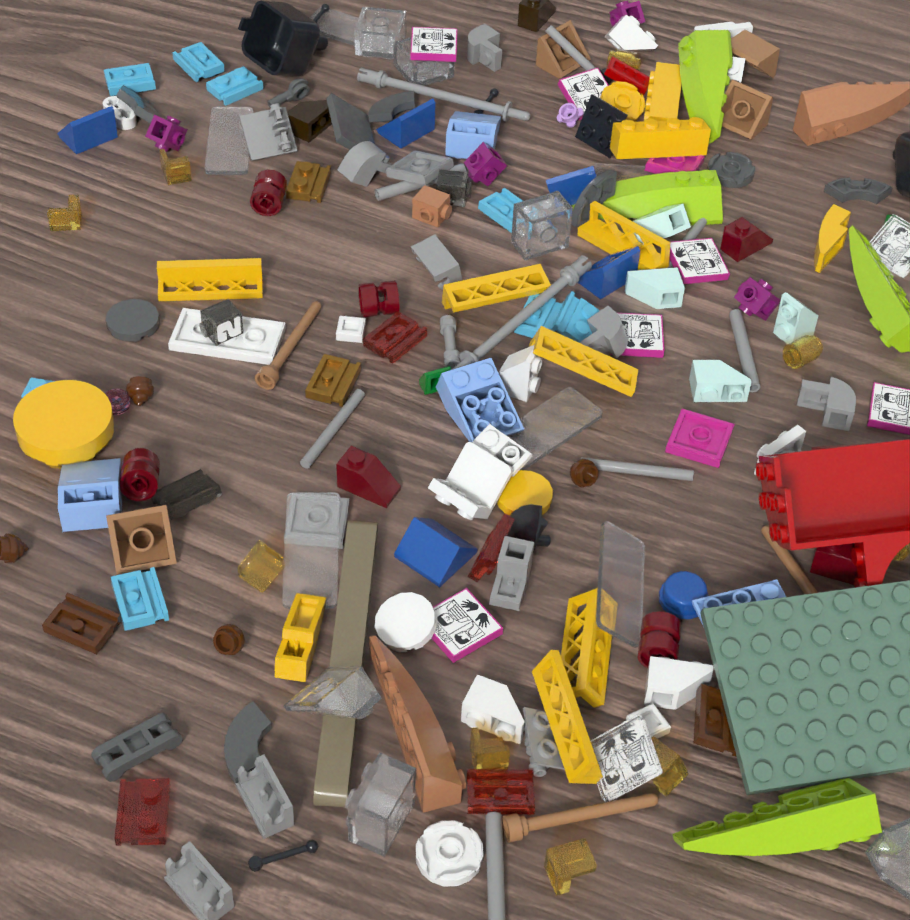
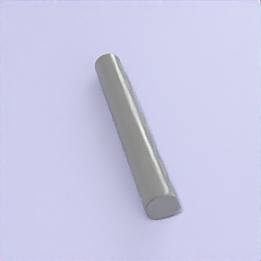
M552 25L545 30L586 71L596 68Z

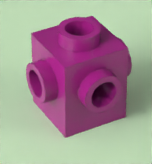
M627 0L616 4V9L609 12L612 27L625 15L633 16L639 21L640 25L646 22L640 1L629 3Z
M154 114L145 137L155 141V147L168 152L169 148L179 151L185 141L188 129L179 126L181 121L169 115L164 119Z
M484 142L464 161L469 170L468 176L474 182L478 183L480 181L486 186H489L507 167L499 152Z
M751 277L739 286L738 292L734 296L741 303L738 308L750 317L754 313L765 321L781 301V299L770 292L773 289L770 284L763 279L757 282Z

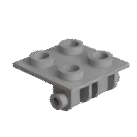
M279 103L272 104L270 110L239 116L251 161L298 151L286 107H280Z
M524 707V731L526 737L524 742L526 753L531 756L529 758V770L535 777L546 775V770L549 767L565 770L545 711Z

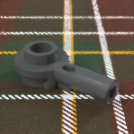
M304 78L293 80L289 84L287 91L267 101L269 107L272 104H282L285 101H297L305 98L310 91L308 82Z

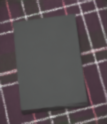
M331 93L326 100L336 142L349 150L364 141L374 143L368 115Z

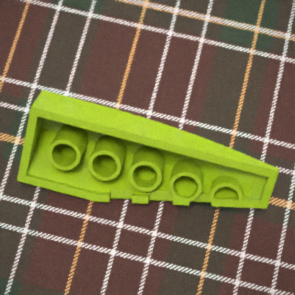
M695 30L690 35L683 37L678 43L680 77L689 118L698 117L703 119L711 129L709 144L718 139L721 134L724 116L721 108L727 99L724 90L725 86L729 85L730 77L727 73L733 64L731 34L728 30Z
M716 170L667 172L617 181L614 196L602 203V205L627 219H639L666 206L684 204L690 226L694 225L701 218L707 220L706 225L723 223L721 184ZM598 213V219H604L603 216L600 213Z
M852 225L849 228V241L853 271L861 296L872 316L869 320L878 331H881L882 334L879 337L888 348L893 346L900 353L910 352V303L905 298L907 294L894 281L893 274L881 262V257L869 240Z
M843 778L779 795V803L767 805L763 801L752 805L753 812L748 814L737 811L726 814L723 818V823L720 824L715 821H707L673 833V839L684 850L719 855L763 856L791 854L816 849L834 850L840 846V843L867 841L871 838V835L882 833L875 793L850 778Z

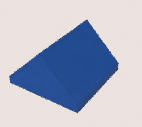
M431 99L376 129L378 134L400 149L435 130L436 102L434 99Z
M110 106L72 121L57 134L76 155L118 138L114 109Z
M594 166L546 180L555 210L576 204L584 188L597 176Z
M636 246L604 257L594 263L592 268L579 278L578 283L601 300L626 284L627 271H637L640 256L639 247Z
M414 517L399 543L394 557L440 588L477 553L478 549L435 520Z

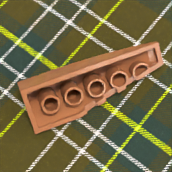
M910 81L890 82L889 84H883L882 82H874L873 84H866L865 82H856V84L838 82L803 91L800 95L793 131L809 146L864 130L894 115L910 103Z
M376 635L370 636L369 655L422 812L461 803L462 789H466V782L463 771L461 769L457 770L455 767L456 754L452 742H446L444 733L430 704L411 675Z

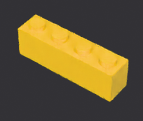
M656 62L655 71L650 72L644 121L646 119L666 121L669 118L677 119L681 91L680 65Z
M692 117L689 120L669 118L666 121L646 119L645 121L634 122L632 120H623L622 122L613 123L610 150L616 159L707 155L711 129L703 119L698 117Z

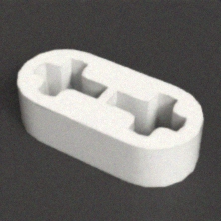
M117 96L104 99L103 109L110 106L114 109L117 128L129 130L137 125L136 115L126 103L117 98Z

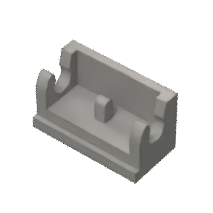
M436 235L411 246L412 252L417 256L416 259L422 262L433 276L435 282L447 277L444 282L437 285L440 289H443L444 284L463 281L459 264Z
M265 754L256 757L254 763L256 767L252 771L247 772L244 766L238 769V783L235 784L260 834L265 839L294 826L292 803Z
M189 841L182 846V857L179 861L175 863L171 858L167 859L165 863L167 875L164 877V880L198 920H218L234 908L232 888Z

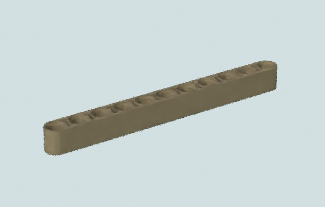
M348 520L314 784V806L348 807L375 566L378 522Z

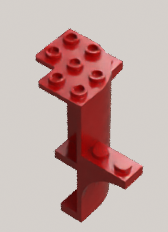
M910 439L855 445L811 447V450L759 456V463H756V476L759 481L761 480L762 492L759 493V505L761 510H766L771 541H776L780 547L788 550L854 543L855 548L851 550V557L854 566H857L858 578H855L854 587L882 584L886 570L893 558L910 543Z

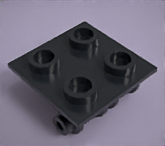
M591 94L575 137L608 158H611L613 153L610 150L613 123L626 120L628 115Z

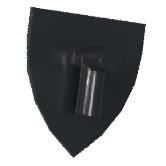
M528 504L519 507L508 517L500 529L503 539L504 536L532 541L534 542V550L536 546L548 547L551 543L549 535L541 534L548 525V522L542 518V506Z

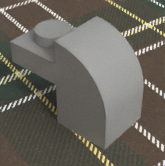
M482 24L471 30L468 34V61L472 65L480 62L494 72L501 69L502 49L499 48L500 33L487 24Z
M364 141L349 150L337 170L351 182L367 187L376 171L386 173V169L393 164L389 162L390 157L374 143Z
M606 306L587 319L592 334L579 343L605 355L612 354L617 359L625 351L628 344V337L620 316L610 306Z
M834 377L830 378L829 384L802 379L797 406L824 411L822 426L849 431L855 413L856 395L848 384Z
M504 536L489 605L516 611L520 610L529 580L534 542Z

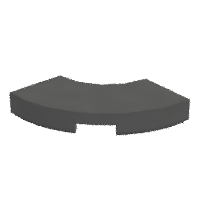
M122 85L116 95L117 98L126 103L134 111L135 115L151 124L154 114L159 116L156 110L138 94Z
M414 91L397 93L376 102L369 110V122L392 121L396 114L414 109Z
M611 169L599 174L584 188L574 206L570 220L571 225L578 227L589 221L590 203L597 201L602 204L606 199L614 196L617 178L616 171Z
M849 177L829 182L825 185L824 192L842 203L860 199L878 204L891 195L892 187L873 179L865 178L864 181L851 180Z
M254 701L245 706L236 715L225 737V762L228 773L234 783H238L237 772L241 766H244L247 772L252 771L256 767L254 763L256 757L260 756L258 753L260 742L272 729L270 720Z

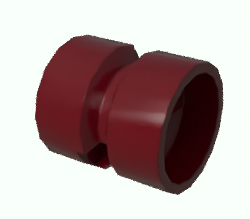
M267 169L258 173L250 197V205L256 213L263 216H273L280 211L287 188V180L280 172Z
M396 280L380 282L379 286H376L374 283L358 285L359 306L362 318L377 316L379 312H382L383 315L399 314L400 303ZM379 297H383L384 301L379 302Z
M135 448L124 456L119 484L121 492L128 499L145 501L156 494L159 482L160 460L154 452L145 448Z
M658 611L646 614L642 618L641 639L639 641L637 658L644 667L648 668L650 656L668 657L678 660V643L680 641L682 624L675 615Z

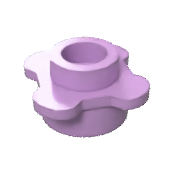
M566 103L559 109L557 121L559 123H566L568 127H574L578 118L583 116L584 111L582 108H577L573 103Z

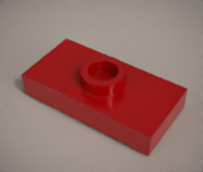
M611 57L604 72L605 76L614 81L627 82L638 88L637 91L640 95L643 94L644 96L647 91L650 77L615 57Z

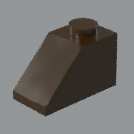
M522 0L519 3L518 26L538 32L556 12V7L549 0Z
M327 100L300 102L287 112L293 136L308 143L332 125Z

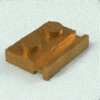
M297 161L286 189V199L308 202L311 199H315L317 203H321L331 175V165H327L325 168L320 167V164Z
M324 354L305 389V398L328 404L336 402L339 403L340 407H343L361 372V363L353 364L348 359Z

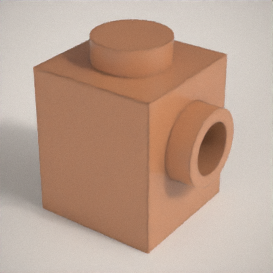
M424 185L412 199V218L439 227L451 215L450 194Z

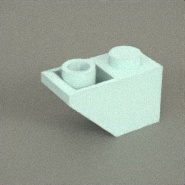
M684 204L666 206L633 221L662 238L673 236L691 227ZM634 233L638 242L644 244L640 236Z
M677 267L627 271L625 293L655 309L682 306L685 287Z
M785 292L781 297L773 333L790 347H793L814 335L818 315Z
M693 360L689 381L693 402H747L751 387L750 378L721 360Z

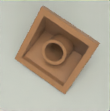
M571 20L555 28L588 61L591 60ZM548 34L538 38L536 66L558 79L580 67Z
M745 29L731 38L732 55L738 58H745V63L774 78L780 48Z
M732 79L725 92L727 95L726 103L721 108V111L724 113L722 127L752 140L768 125L773 97Z
M167 505L106 515L117 575L146 570L151 567L156 568L177 564Z

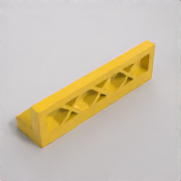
M597 201L590 203L589 221L578 227L577 236L609 254L638 246L640 256L637 270L669 267L671 242ZM598 213L603 216L605 222L598 219ZM615 222L618 223V224H620V226H621V228L623 229L624 233H622L621 231H619V229H618L617 225L615 224ZM634 233L640 236L644 244L638 242ZM652 243L661 247V254L656 251Z
M261 258L157 261L158 301L263 298ZM224 285H227V286L230 287V288L227 289V290H219V289H217L219 286H224ZM246 285H257V289H245L243 287ZM195 286H202L204 288L201 291L191 290ZM164 287L178 288L174 292H164Z
M541 264L444 284L442 304L445 309L451 308L454 313L540 294L551 284Z
M540 326L529 343V347L534 345L533 354L627 396L631 397L635 393L638 369L543 326Z
M599 588L568 599L561 658L569 681L571 682L577 675L576 686L572 687L575 698L582 697L593 708L602 706L605 702L616 604ZM586 604L584 610L577 616L578 607ZM583 625L582 633L574 641V635ZM580 650V656L573 663V665L570 666L571 659Z
M550 650L532 670V674L569 783L596 784L603 777L560 652L559 650Z

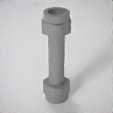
M445 315L440 318V333L444 336L446 350L443 359L445 367L450 366L452 370L460 363V352L456 350L454 336L456 333V320L451 315Z

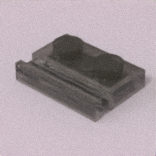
M200 469L158 489L151 499L154 505H167L169 519L173 520L186 515L187 512L211 503L212 500L222 496L220 485L207 474L204 475Z

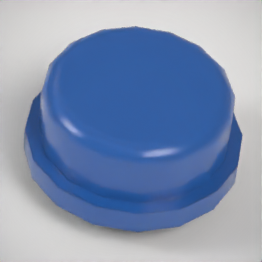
M689 571L673 573L662 584L659 591V603L664 611L675 615L679 619L696 618L698 615L692 605V600L707 597V585L695 573Z

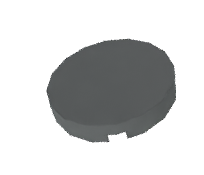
M726 152V155L721 156L720 153L710 158L707 170H716L721 186L727 188L747 186L752 182L755 174V166H752V161L748 157L735 152Z
M142 299L120 301L113 305L106 315L107 329L113 337L122 341L136 342L142 340L141 337L146 335L150 337L159 328L160 323L157 308L150 302Z

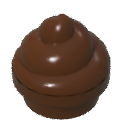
M136 376L130 378V383L126 385V391L134 404L142 406L143 402L148 401L154 394V386L151 379Z
M580 459L572 464L570 468L571 480L579 487L592 486L598 478V469L592 461Z
M12 533L0 536V560H4V563L16 562L29 549L19 537Z
M225 624L217 629L213 637V644L219 653L235 655L244 647L245 637L242 630L236 625Z

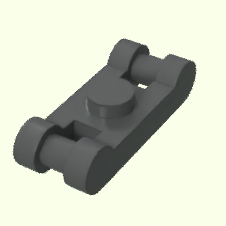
M160 713L97 746L92 751L91 756L97 765L103 767L102 773L106 780L112 782L119 779L125 771L166 749H175L182 743L183 738L177 729H172V722L167 714ZM154 733L160 734L156 738H153L152 736ZM120 752L122 756L114 760L112 758L113 755Z

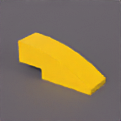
M835 204L828 210L822 221L815 247L814 265L815 271L818 273L844 247L848 232L847 226L851 212Z
M296 593L283 626L282 641L275 656V678L306 682L321 629L326 597Z

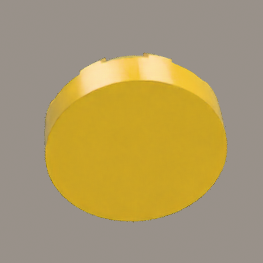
M54 381L33 389L20 400L13 416L17 441L22 451L29 457L56 469H61L62 465L92 461L111 441L114 433V419L108 397L96 386L82 381Z

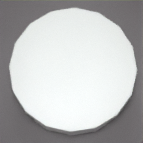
M413 592L399 593L390 597L380 606L375 616V629L381 642L389 649L397 652H407V650L413 648L416 650L423 647L432 638L437 625L436 614L431 603L422 595Z
M455 820L440 821L428 826L416 843V864L421 874L430 882L443 887L459 886L469 882L479 872L483 862V843L477 832Z

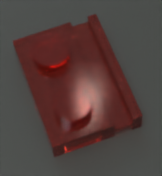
M397 311L363 338V346L382 358L387 357L390 359L389 362L393 364L427 336V328L419 327L416 321Z
M505 513L502 519L498 521L489 533L467 577L478 582L484 573L487 575L492 573L498 562L495 558L497 554H500L504 536H507L515 520L514 518Z
M467 769V814H487L490 812H498L500 814H535L533 770Z
M169 778L136 779L135 782H126V779H120L114 838L116 846L121 845V843H131V845H166L171 786Z

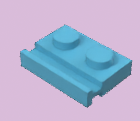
M202 42L182 48L180 53L172 52L173 60L195 82H198L200 77L206 79L224 72V63Z
M149 63L104 69V77L110 96H116L122 85L135 93L156 90L155 80L153 79Z
M243 66L206 82L207 91L219 101L223 100L224 105L227 106L263 90V81H258L257 76Z
M503 188L501 193L495 192L479 201L478 209L511 233L530 224L532 219L534 221L538 219L537 210L506 188Z
M571 291L566 297L551 330H556L565 337L581 342L592 334L587 319L600 310L583 298H576L574 296L575 293Z
M540 294L529 296L524 308ZM551 298L517 327L514 333L533 338L540 326L551 330L563 303H558L555 298Z
M151 567L150 571L142 573L141 570L111 577L112 588L125 631L155 624V621L161 619L169 621L168 610L154 567Z

